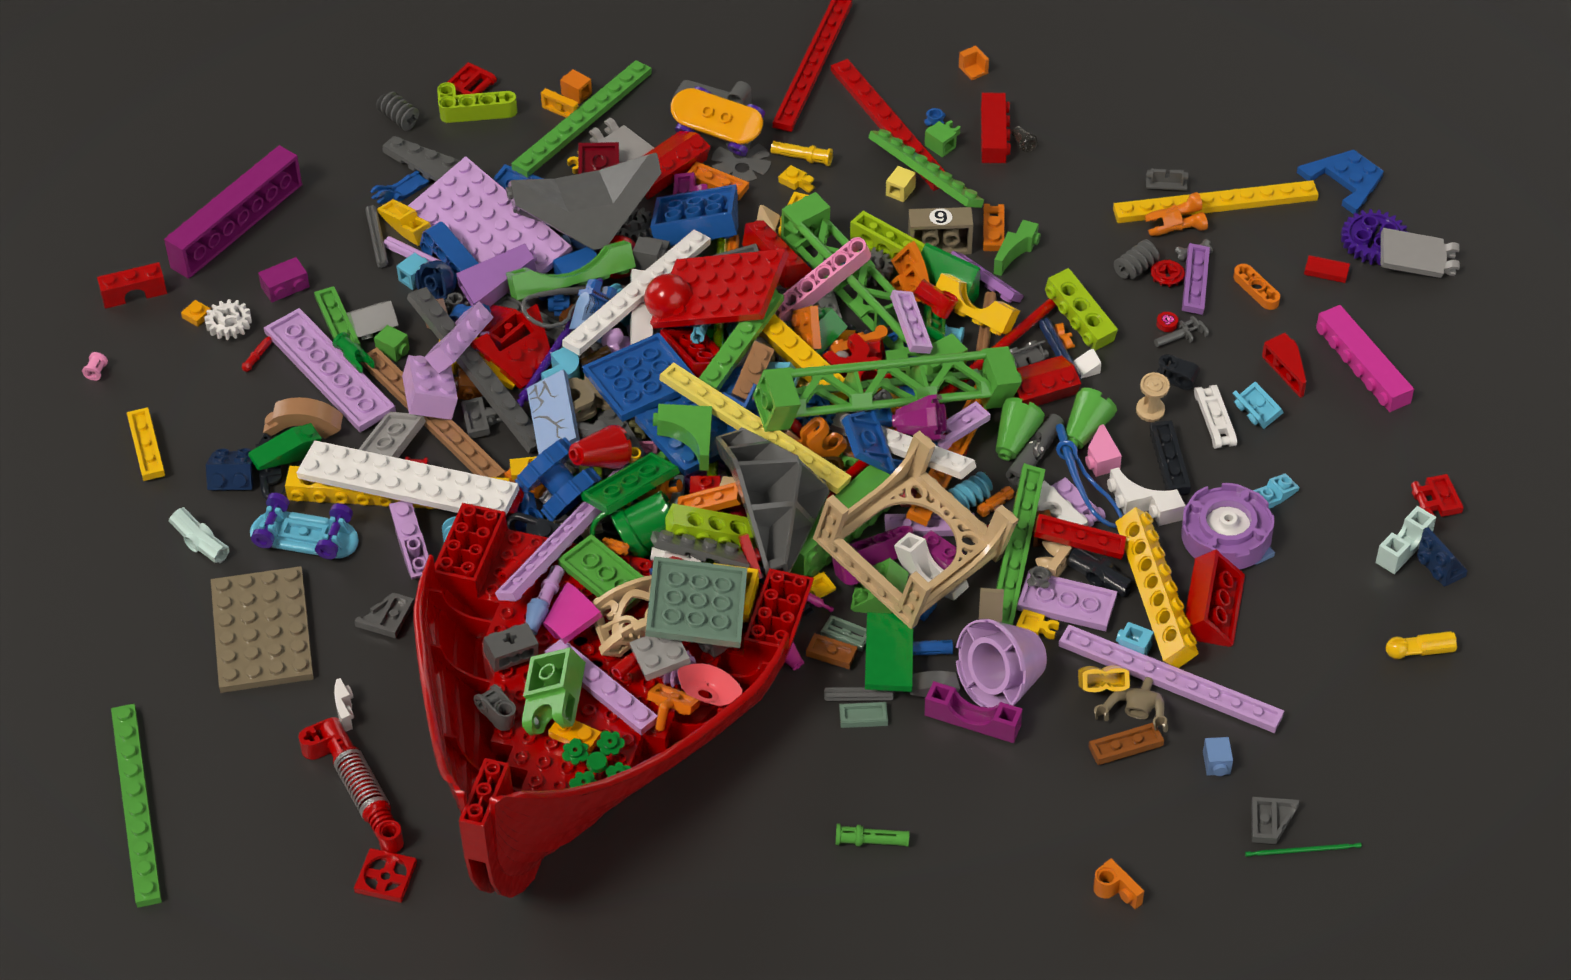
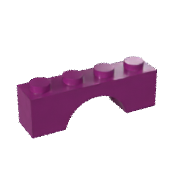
M933 681L925 698V716L1014 743L1021 727L1022 708L1003 702L994 707H979L963 699L956 688Z

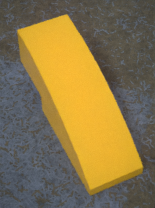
M394 199L377 208L378 213L393 229L417 246L420 245L423 231L431 227L430 222L418 217L415 209Z

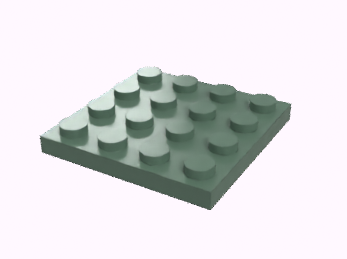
M654 556L645 636L740 648L747 568Z

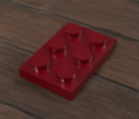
M619 142L578 143V174L597 171L619 164Z

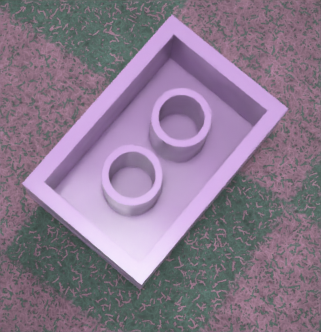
M408 355L402 378L409 414L452 420L458 397L451 365L438 373L423 356Z

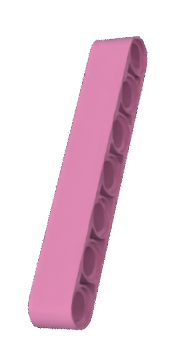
M860 237L851 239L783 293L784 301L775 314L779 315L778 317L782 321H791L794 310L810 305L813 306L868 262L871 258V251L865 240Z

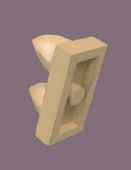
M1042 541L1045 549L1054 558L1039 557L1035 559L1036 564L1045 567L1052 573V576L1059 577L1067 566L1070 552L1075 547L1052 541Z

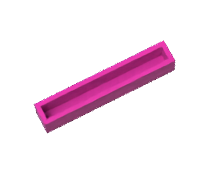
M1341 305L1319 313L1316 324L1318 333L1324 336L1331 348L1337 351L1343 362L1350 366L1354 374L1363 381L1366 388L1376 396L1382 406L1389 412H1392L1411 403L1414 388Z

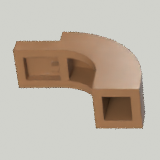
M301 397L288 398L275 403L274 411L265 418L263 433L272 436L287 427L312 423L319 435L326 439L340 431L343 414L333 406L319 400Z

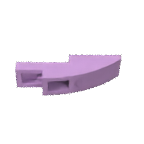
M405 501L389 504V509L411 580L420 578L429 555L413 505Z

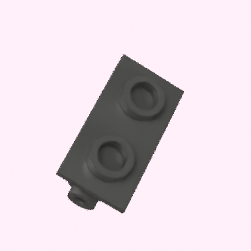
M1151 168L1146 173V188L1187 191L1188 172H1184V170H1170V173L1166 174V169Z
M1037 340L1027 343L1024 348L1018 349V347L1010 349V353L1015 359L1016 368L1028 365L1027 358L1031 364L1046 360L1049 354L1046 349L1043 350L1042 348L1046 341L1037 342Z

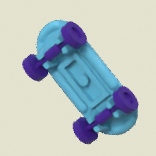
M279 493L269 494L266 500V512L259 516L250 528L251 541L258 547H271L318 555L325 559L347 557L355 552L359 542L356 530L348 524L353 515V511L348 506L340 503L332 505L329 512L330 519L287 512L290 502L286 496Z

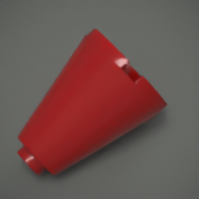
M609 425L573 443L569 449V458L575 465L622 469L631 459L632 444L630 439H626L624 433L627 432L619 425Z

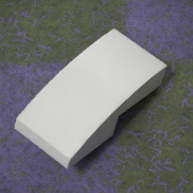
M339 678L335 683V702L339 720L347 732L353 729L351 719L354 718L351 710V699L354 697L349 685L345 686L341 678Z

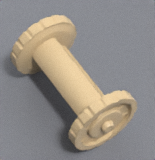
M1157 372L1148 373L1141 380L1140 389L1145 394V397L1138 401L1136 413L1146 422L1159 421L1165 413V405L1160 398L1168 393L1170 383L1163 374Z

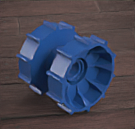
M566 437L557 440L547 449L543 450L517 475L515 480L525 494L534 490L540 484L547 488L553 496L543 505L540 511L551 522L559 520L563 515L572 510L582 501L581 493L596 485L602 479L592 467L582 470L575 477L564 464L569 459V449L572 445Z

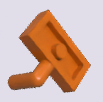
M660 683L650 689L647 700L655 702L659 706L655 727L659 731L665 730L667 714L670 708L680 714L690 715L700 707L701 700L693 698L683 691Z

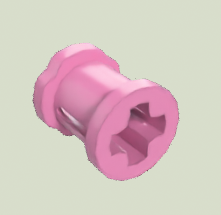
M93 352L89 356L90 361L88 365L84 366L82 372L87 379L97 381L101 377L103 367H106L108 364V359L101 353Z

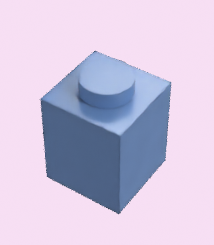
M1229 737L1205 738L1203 756L1206 774L1216 776L1231 774L1233 758Z

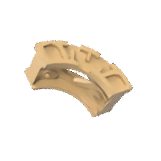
M652 575L623 583L593 600V604L602 614V618L594 623L601 642L599 647L601 655L621 657L630 649L629 642L645 636L648 609L645 612V617L640 620L629 615L623 616V613L633 598L649 601ZM603 616H606L608 620L612 621L605 623Z

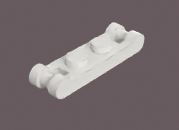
M1210 385L1209 388L1205 389L1202 387L1194 388L1195 399L1198 400L1212 438L1214 449L1222 448L1223 445H1229V447L1236 446V434L1217 385Z

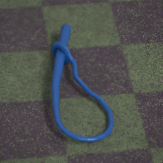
M1057 424L1055 428L1060 441L1056 446L1057 454L1066 461L1072 479L1083 501L1100 522L1109 527L1117 528L1116 524L1105 520L1092 507L1080 480L1075 460L1082 474L1115 508L1119 519L1123 516L1121 510L1117 507L1112 497L1086 472L1077 455V446L1068 440L1064 425Z

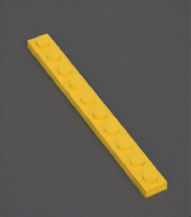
M1313 180L1199 193L1202 199V210L1182 214V216L1194 215L1200 212L1212 213L1316 201L1319 194ZM1189 195L1114 203L1113 211L1117 223L1145 220L1144 216L1150 212L1186 202Z

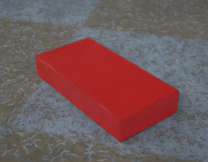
M1309 255L1304 275L1346 283L1350 263Z

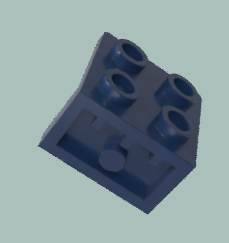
M1429 527L1423 529L1417 553L1420 563L1425 565L1433 577L1444 587L1466 577L1468 572L1441 540Z

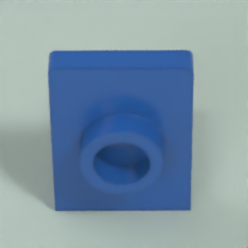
M753 384L746 401L731 393H722L746 409L754 410L756 407L755 400H752L757 384Z

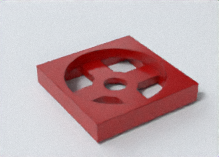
M370 848L354 886L355 893L402 903L416 867L417 859ZM378 859L386 861L384 868L380 870L370 868L372 862ZM397 863L405 866L407 870L406 876L394 872ZM384 873L391 875L387 880H383L381 876ZM366 878L377 880L376 889H372L365 882ZM392 884L399 885L395 889L386 891L387 887Z

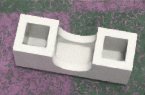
M1044 480L1037 510L1049 509L1051 516L1088 526L1087 518L1080 514L1068 500H1065L1055 487L1050 486Z

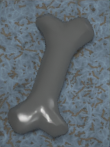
M1204 239L1199 245L1210 247L1209 254H1212L1211 241ZM1176 247L1175 252L1178 254V260L1185 261L1188 248Z

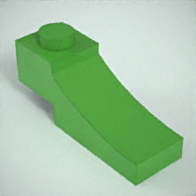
M1022 220L1017 233L1008 231L994 259V274L1002 276L1005 269L1014 259L1026 251L1031 252L1034 245H1038L1041 233H1038L1039 224Z

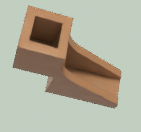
M754 341L731 393L732 395L744 400L747 399L753 384H758L763 370H766L775 349Z

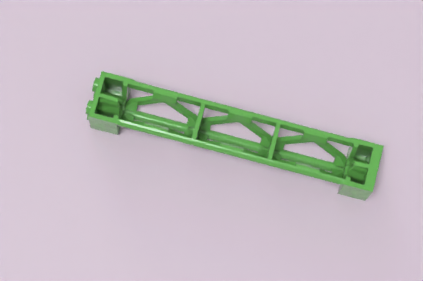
M816 192L782 209L781 238L813 270L823 262L824 258H829L839 250L838 248L826 246L827 239L831 234L842 246L849 242L830 221V206ZM812 245L818 251V255L813 258L805 249L806 247ZM871 260L833 289L872 332L879 325L890 326L898 335V339L894 342L887 335L883 340V343L890 350L907 349L908 357L968 352V349L953 333L938 341L929 336L933 346L930 354L910 352L908 347H904V342L906 344L907 342L900 323L897 322L898 317L893 303L882 306L874 298L891 300L892 290L896 289L875 268ZM872 276L886 292L866 288L867 279ZM848 284L858 293L854 300L843 289ZM863 300H865L869 305L863 304ZM869 313H875L874 321L868 316ZM942 364L923 365L925 375L939 373L942 369ZM951 367L948 372L953 373L961 371H959L955 367ZM943 382L937 392L941 391L949 383Z
M1006 346L985 348L981 351L827 366L763 370L753 397L764 431L769 432L790 429L796 417L903 407L925 396L937 394L943 382H948L965 392L939 394L943 398L939 400V403L981 399L984 409L1001 408L1006 399L1015 396L1022 383V378L1016 369L1014 356L1011 355L1009 347ZM984 359L982 370L971 369L963 362ZM942 364V369L939 373L925 375L923 365ZM913 366L909 375H906L899 369V367ZM951 367H955L961 372L952 373L948 371ZM877 370V375L874 379L860 382L858 371ZM848 372L844 382L833 375ZM889 373L896 378L888 379L884 377ZM811 376L812 380L808 386L795 387L793 378ZM821 380H825L831 385L818 384ZM960 380H974L977 389ZM896 386H909L913 389L915 396ZM880 388L900 397L872 401V398ZM842 392L849 397V402L831 393ZM814 395H819L836 404L806 408V405Z

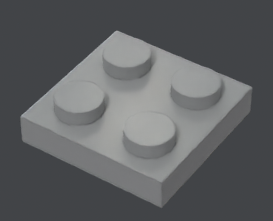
M644 636L629 642L646 681L691 664L690 658L682 642L679 640Z

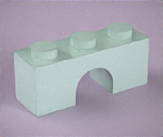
M1417 506L1405 518L1399 534L1391 533L1379 545L1376 563L1395 574L1419 549L1423 529L1429 527L1433 532L1436 516Z

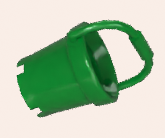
M662 490L626 509L621 507L611 513L612 521L624 543L630 546L629 550L635 557L650 560L652 547H654L650 539L652 531L660 532L661 530H666L665 517L671 504L668 502L670 499ZM601 512L593 520L590 526V535L595 536L596 526L599 521L607 516L606 513Z

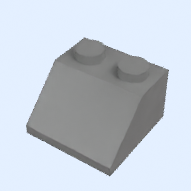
M384 301L347 312L357 337H361V340L374 337L373 333L381 331L386 325L391 327L398 326L391 301Z

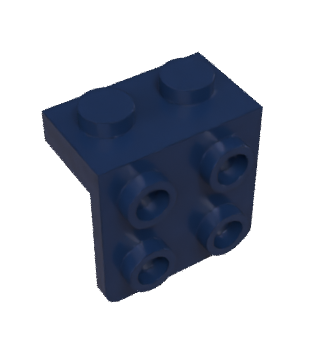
M221 448L215 450L206 463L207 490H252L253 462L248 456L251 449L242 448L237 451H229V449Z

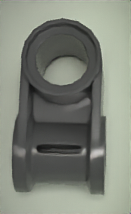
M494 684L490 686V690L474 696V703L477 709L498 730L507 731L513 727L516 706L498 685Z

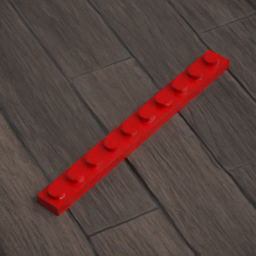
M831 0L773 120V128L793 131L852 7V0Z
M849 59L831 65V72L880 129L890 131L893 137L903 140V144L914 148L916 153L926 156L930 163L939 165ZM920 175L933 191L940 189Z

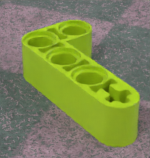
M449 82L442 83L437 88L440 119L446 123L511 118L518 111L516 95L511 91L456 95L455 86Z

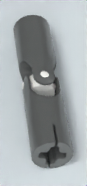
M1049 414L1030 442L1008 469L1006 478H1008L1007 480L1010 483L1018 486L1023 464L1036 466L1044 452L1058 436L1055 428L1056 425L1063 424L1065 426L1064 420L1059 415Z

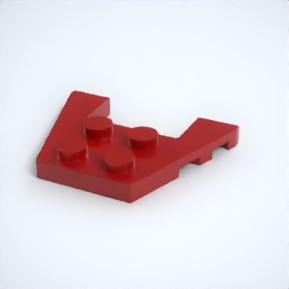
M537 304L526 310L532 318L543 323ZM523 313L519 314L530 334L514 344L499 351L488 332L470 344L473 349H478L488 362L494 363L500 369V372L519 389L528 384L550 350L545 328L533 324Z

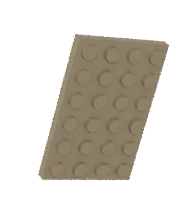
M302 566L211 579L220 693L314 679Z

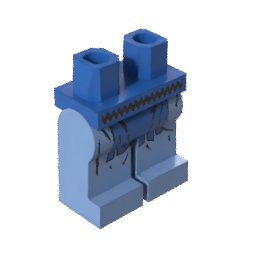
M589 279L586 289H580L578 292L579 298L576 302L569 329L574 331L617 294V289L605 286L603 291L600 292L602 282L597 279ZM602 337L596 342L601 343Z

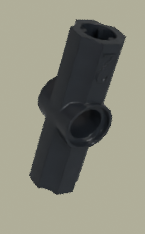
M1074 548L1070 552L1066 565L1084 574L1091 585L1098 587L1103 585L1110 590L1117 591V594L1122 597H1126L1130 593L1134 580L1117 571L1110 560L1103 557L1097 559L1079 548Z

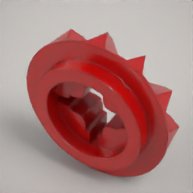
M1161 260L1156 262L1151 268V276L1154 282H1159L1160 286L1167 284L1168 287L1172 284L1177 286L1179 282L1183 281L1184 268L1175 261ZM1166 270L1170 275L1169 277L1165 274Z

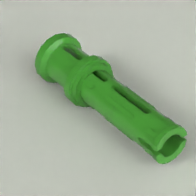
M837 823L835 845L848 843L860 847L862 843L908 847L909 831L863 829L861 825L850 827L841 826L840 823Z

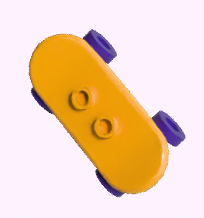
M696 86L695 88L681 90L674 96L671 102V113L678 122L675 127L676 132H695L696 130L729 141L727 148L739 156H746L748 148L742 144H748L760 134L763 127L765 111L760 107L752 104L746 106L713 95L702 87Z

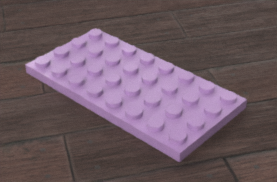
M466 156L408 205L416 210L418 217L430 222L431 226L440 221L443 222L478 263L525 243L528 249L533 250L537 257L535 262L536 272L546 274L554 267V259L573 251L571 245L544 222L514 213L511 199L508 200L506 190Z

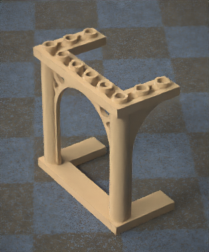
M921 431L913 435L905 459L881 485L848 509L834 495L826 499L813 539L910 629L918 624L920 616L986 563L990 560L994 562L1000 560L1019 520L1011 511L1000 505L995 510L987 527L967 507H964L955 499L953 494L945 490L935 478L926 472L936 445ZM914 488L922 497L919 499L914 498L911 494V489ZM903 491H905V498L900 496L903 495ZM898 504H912L933 511L949 525L956 540V555L953 562L930 582L926 581L915 571L909 576L902 594L855 551L844 538L883 509ZM968 537L975 545L965 544L962 538ZM962 550L967 551V554L964 555Z

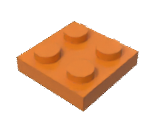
M808 306L794 310L791 322L795 333L813 350L821 349L818 306Z

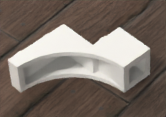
M1119 467L1110 469V478L1107 480L1108 489L1114 493L1117 507L1122 509L1124 515L1137 507L1143 512L1149 510V514L1152 518H1155L1158 526L1183 520L1185 504L1177 489L1170 491L1147 489L1130 481L1121 472Z

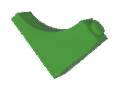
M658 404V413L653 414V426H657V435L674 438L687 445L698 459L699 470L709 471L712 406Z

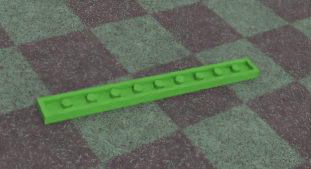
M635 60L512 162V170L528 178L650 76L652 68Z
M135 704L111 708L135 901L137 908L162 903L137 712Z

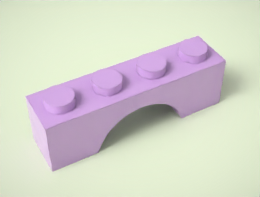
M480 301L459 317L455 322L456 326L424 358L438 373L442 372L459 358L492 320L493 316Z

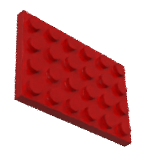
M786 249L676 259L671 274L680 276L689 284L691 288L689 293L690 300L685 307L682 305L674 311V315L671 317L661 318L656 316L657 318L652 316L650 324L653 328L763 320L789 256Z

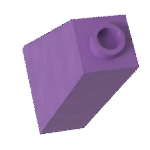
M524 243L456 273L459 287L470 306L480 301L481 304L489 305L490 307L510 291L506 272L524 267L536 271L535 262L537 257L534 251L529 250Z

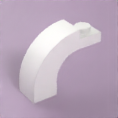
M909 532L894 545L902 567L909 572L908 576L917 571L926 581L930 582L944 571L932 558L925 538ZM967 580L944 597L955 600L969 587Z

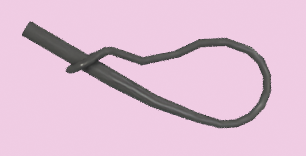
M586 286L557 288L528 295L522 300V313L529 321L540 327H561L571 320L576 303L571 307L567 318L562 322L545 324L535 320L528 314L525 308L526 302L530 299L546 296L578 295L579 290L586 289Z

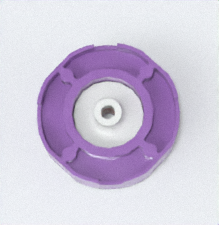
M1222 483L1221 487L1209 490L1208 486L1194 493L1184 508L1181 532L1182 541L1187 551L1194 558L1217 549L1219 553L1238 569L1247 568L1260 561L1270 547L1274 528V515H1272L1268 508L1269 503L1262 495L1244 486L1234 483Z

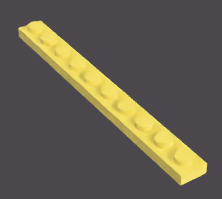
M674 362L660 374L659 380L699 406H712V414L734 429L746 428L798 455L799 459L826 481L828 489L835 494H838L850 483L851 476L782 431L765 432L760 417Z

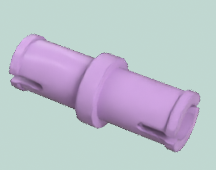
M558 565L551 566L547 578L541 583V591L537 599L546 601L549 606L553 596L559 591V583L564 575L562 567Z

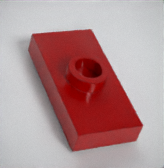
M748 533L739 535L738 539L743 554L750 564L749 568L758 569L759 579L763 578L758 564L761 557L757 547L753 548Z

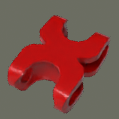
M853 333L848 337L847 347L852 353L851 356L846 358L840 357L833 351H827L822 355V358L830 365L881 360L876 356L868 358L869 345L857 333ZM877 370L858 371L860 382L868 378L874 379L877 375ZM848 372L840 374L846 378ZM887 373L884 378L892 379V375Z

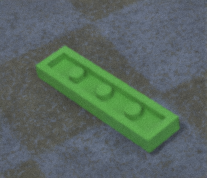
M335 287L314 292L315 299L333 339L338 334L345 332L350 336V340L353 343H357L360 346V342Z

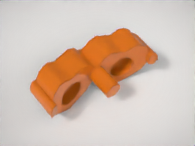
M1063 323L1055 324V329L1066 349L1074 348L1075 344H1073L1070 338L1072 333L1065 334Z

